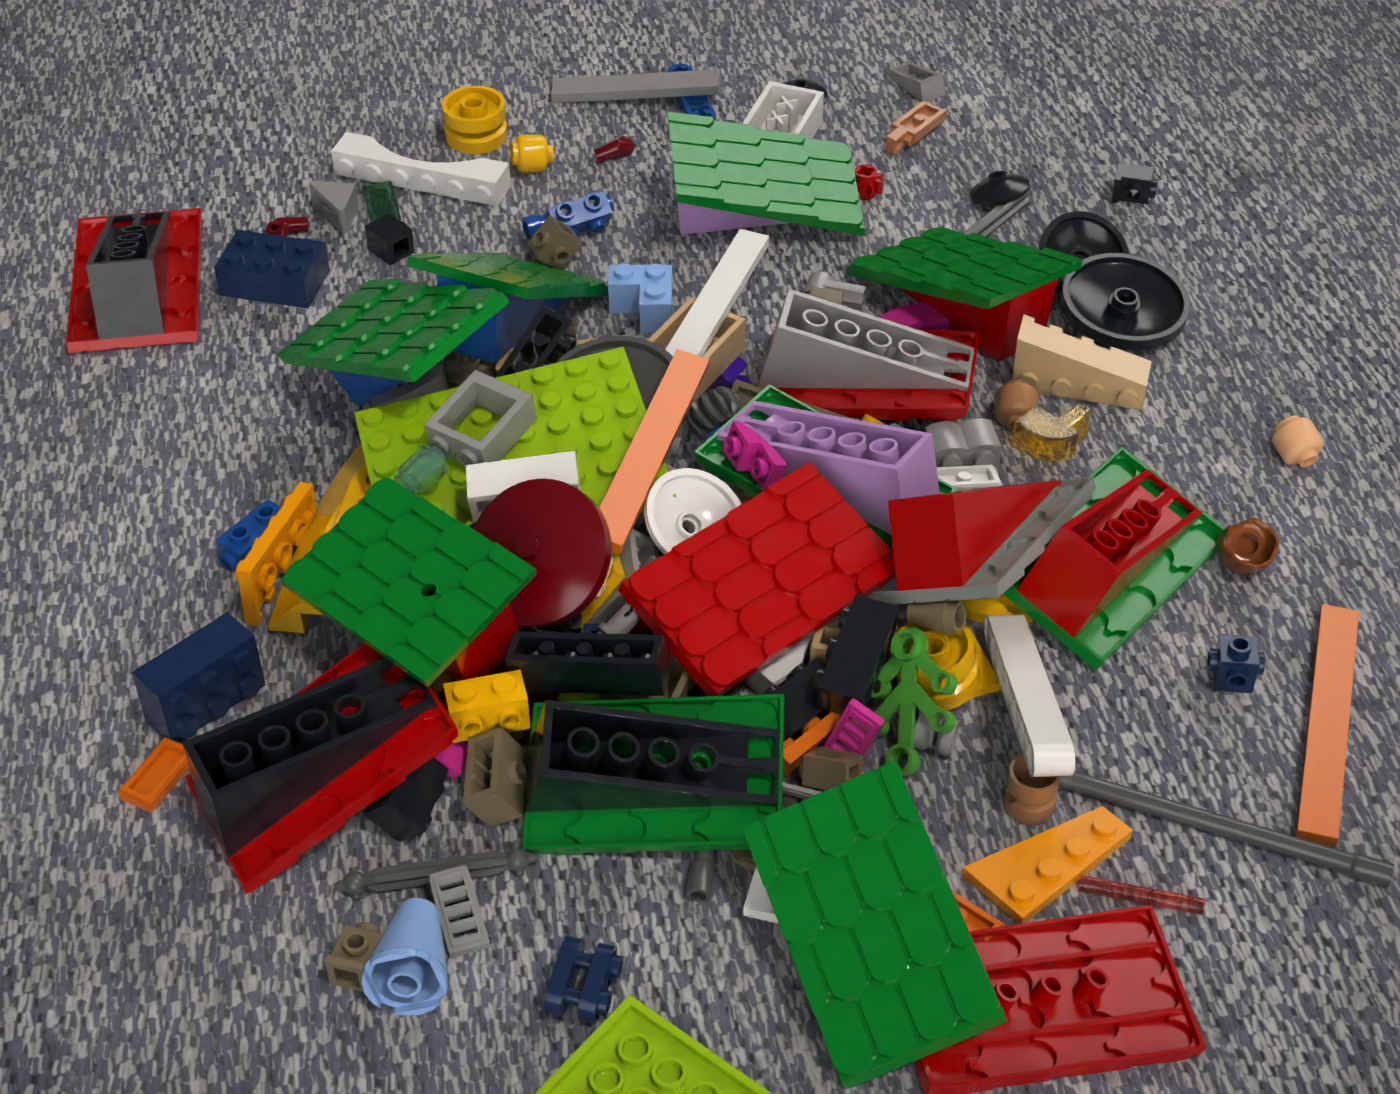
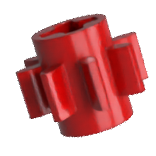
M863 164L855 168V178L859 199L870 200L876 194H882L883 173H877V169L872 165Z

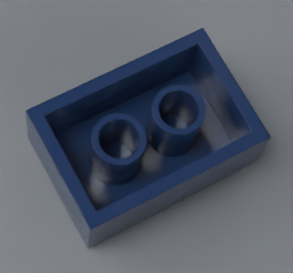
M249 230L236 231L214 266L220 296L308 309L330 271L325 242L286 237L278 234L257 233Z
M228 612L132 672L145 721L162 738L166 737L178 743L183 739L192 737L198 729L215 718L224 716L230 708L245 698L254 696L266 685L255 636Z

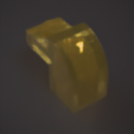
M1080 403L1061 417L1056 418L1037 405L1015 420L1012 445L1037 460L1046 462L1068 460L1075 456L1077 442L1082 441L1089 432L1090 409Z

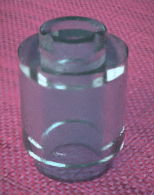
M422 445L397 468L398 473L394 476V481L415 495H423L447 473L446 463L448 460L439 448L435 446L430 448L429 446Z

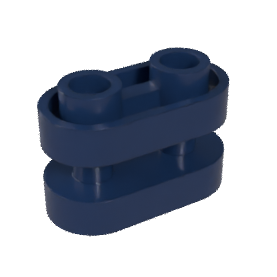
M566 936L548 983L544 1005L545 1013L564 1016L568 1004L578 1006V1020L596 1024L600 1016L607 1017L612 1000V991L608 989L611 980L618 982L620 978L623 956L617 955V946L605 943H598L594 954L585 953L584 939ZM580 969L588 971L582 989L574 988Z

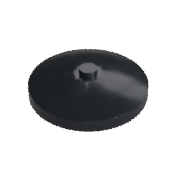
M1104 253L1083 259L1081 269L1065 276L1060 294L1063 312L1076 329L1099 343L1119 349L1146 350L1169 343L1182 332L1190 312V299L1187 290L1172 272L1149 259L1124 253Z

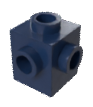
M1219 634L1216 648L1209 649L1207 660L1208 671H1213L1214 691L1252 694L1257 675H1263L1265 668L1264 652H1259L1257 636Z

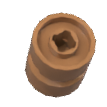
M1023 753L1014 757L1009 766L1004 797L1005 810L1009 816L1017 822L1026 825H1038L1047 822L1053 816L1056 808L1061 776L1031 777Z

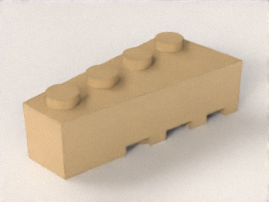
M1023 314L1017 338L1012 380L1020 379L1027 381L1038 393L1143 410L1152 361L1112 346L1109 349L1097 346L1093 339L1082 336L1081 339L1062 333L1063 328L1052 324L1049 327L1034 323L1035 318Z

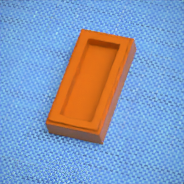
M164 737L117 791L120 800L152 813L189 770L183 744Z

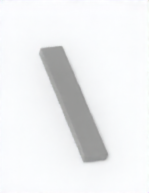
M720 69L554 78L551 100L552 103L718 95L720 93L721 71Z

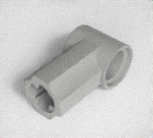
M816 271L809 276L803 293L810 295L811 286L844 291L843 305H848V308L863 312L867 298L866 286L835 281L831 275L823 271Z

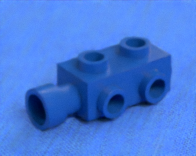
M604 191L592 192L586 197L570 202L563 201L557 206L548 208L546 214L540 216L533 214L522 218V227L527 239L530 240L550 215L570 226L577 236H579V233L587 230L597 232L604 229L609 223L614 211L613 201L609 194L605 195ZM589 200H595L593 203H588ZM561 209H567V211L560 212Z
M267 499L216 539L220 554L218 559L225 569L231 573L236 570L238 563L244 560L252 549L255 539L260 538L268 527L271 517L276 516L281 509L280 506Z

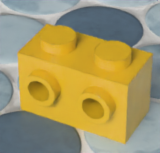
M521 669L443 684L446 711L458 729L459 737L454 739L453 743L468 741L469 738L500 727L507 733L530 729L528 697Z

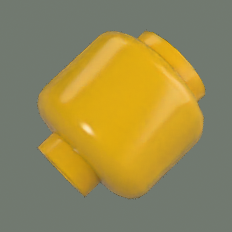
M521 134L517 136L515 142L510 143V163L520 173H542L546 170L548 163L553 162V146L548 145L546 138L541 134Z

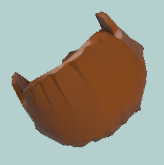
M1250 517L1236 525H1228L1217 539L1222 562L1227 568L1241 575L1256 574L1265 570L1273 562L1279 545V538L1272 527L1254 517Z

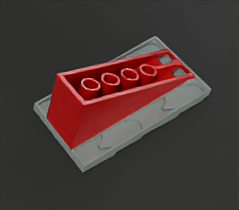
M1095 476L974 488L964 491L888 500L896 577L867 597L892 605L909 604L915 601L916 603L947 601L948 599L949 601L980 599L981 597L983 599L1000 597L1025 575L1024 569L1045 551V544L1055 536L1060 527L1073 519V514L1092 499V492L1096 489Z

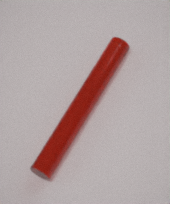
M1081 875L1078 889L1080 892L1203 915L1205 898Z

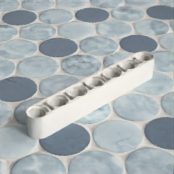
M1024 614L986 616L984 621L986 647L1030 776H1072L1075 770L1074 746Z

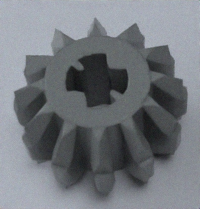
M718 386L715 389H710L691 403V407H689L685 417V421L688 424L687 427L699 440L706 441L711 431L724 425L743 408L740 404V399L729 387Z

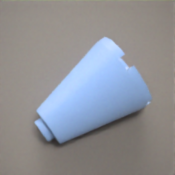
M411 898L400 904L363 969L361 982L364 994L379 1008H381L382 1003L395 1007L393 1014L421 1015L430 1012L439 1006L440 999L444 995L446 996L449 978L439 911L432 902L426 899Z

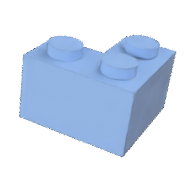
M609 265V313H639L640 333H655L672 316V265Z

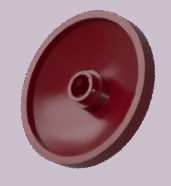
M543 478L527 480L513 485L496 496L486 506L473 528L475 531L493 543H498L536 568L537 575L510 602L520 628L546 629L571 620L593 601L606 579L611 560V537L606 519L590 497L568 483Z

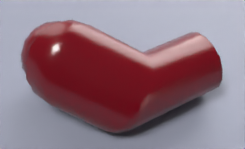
M622 136L615 141L594 149L599 163H602L613 157L630 156L635 146L629 137Z
M308 217L276 218L266 225L265 232L266 234H278L286 237L294 232H308Z

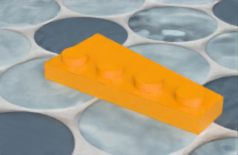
M300 481L294 491L286 496L281 509L276 516L271 517L268 527L260 538L255 539L250 552L236 567L235 579L239 583L245 624L260 625L264 618L263 614L260 613L263 603H271L277 592L274 584L278 573H286L291 563L292 546L299 547L317 512L313 484Z
M1101 806L966 865L962 868L961 876L1018 924L1026 923L1130 840L1133 829L1105 807Z

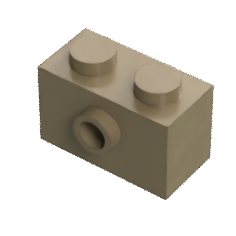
M502 727L468 739L463 805L487 826H496L523 817L525 782L527 781V751Z

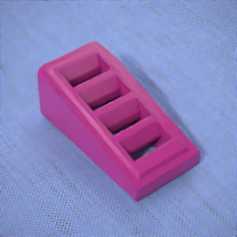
M852 698L824 747L863 754L864 762L885 720Z

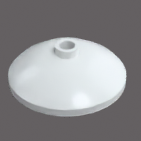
M681 468L662 475L650 488L644 504V518L653 542L663 554H666L675 545L725 517L729 511L741 505V502L732 489L718 477L699 469Z

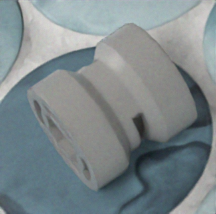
M920 711L915 726L914 748L920 750L932 748L936 749L940 755L951 757L958 735L960 720L956 719L955 728L950 733L942 734L930 728L929 720ZM940 719V727L944 725L945 719Z

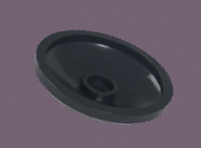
M1084 211L1068 212L1055 218L1042 233L1038 245L1039 250L1046 247L1081 259L1104 253L1129 254L1124 237L1111 222L1097 214ZM1065 276L1058 278L1056 288L1059 291L1062 289Z

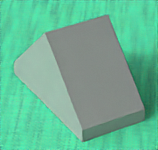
M316 180L309 182L313 207L342 234L348 233L359 208L356 184Z

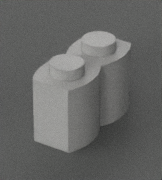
M975 418L959 424L944 421L925 427V432L933 434L936 467L993 465L996 467L1000 463L1002 446L991 420Z

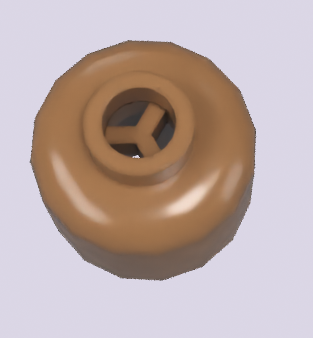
M1013 379L998 388L995 394V417L1001 425L1006 426L1011 431H1022L1036 422L1039 414L1038 391L1024 380Z

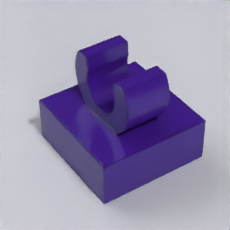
M738 356L707 390L715 389L718 386L729 387L731 390L735 379L752 384L748 377L739 375L748 364Z

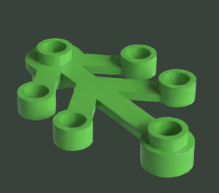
M914 627L899 630L893 636L891 641L893 655L882 667L871 695L872 698L884 700L874 712L885 720L877 738H882L888 733L890 728L889 719L899 709L898 744L893 745L887 751L885 764L896 760L903 777L913 775L919 770L921 765L919 753L914 749L916 706L929 720V726L933 731L948 734L956 725L954 714L941 709L917 682V670L919 668L931 680L930 685L934 692L945 696L954 693L958 684L957 678L954 674L942 670L928 655L927 636L923 631ZM914 642L913 648L910 651V646ZM901 670V682L891 692L892 685L890 681ZM946 677L947 683L944 688H941V682ZM881 682V689L876 693V686ZM942 716H945V723L940 727L939 721ZM908 757V762L904 766L905 759Z

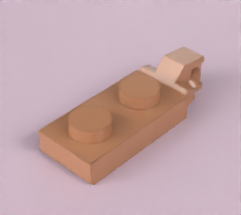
M921 101L891 124V129L886 136L885 151L895 155L905 145L912 146V144H915L944 122L947 111Z

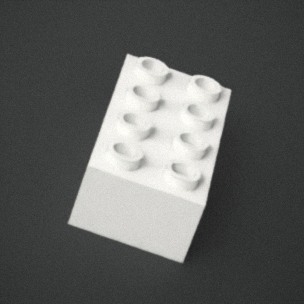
M769 81L742 124L753 125L757 129L804 134L805 138L812 139L823 121L824 92Z

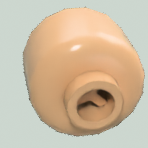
M1293 415L1285 418L1275 426L1274 430L1276 432L1273 434L1272 443L1285 464H1299L1300 467L1305 468L1314 464L1319 459L1318 454L1323 449L1324 441L1309 418H1299V416Z

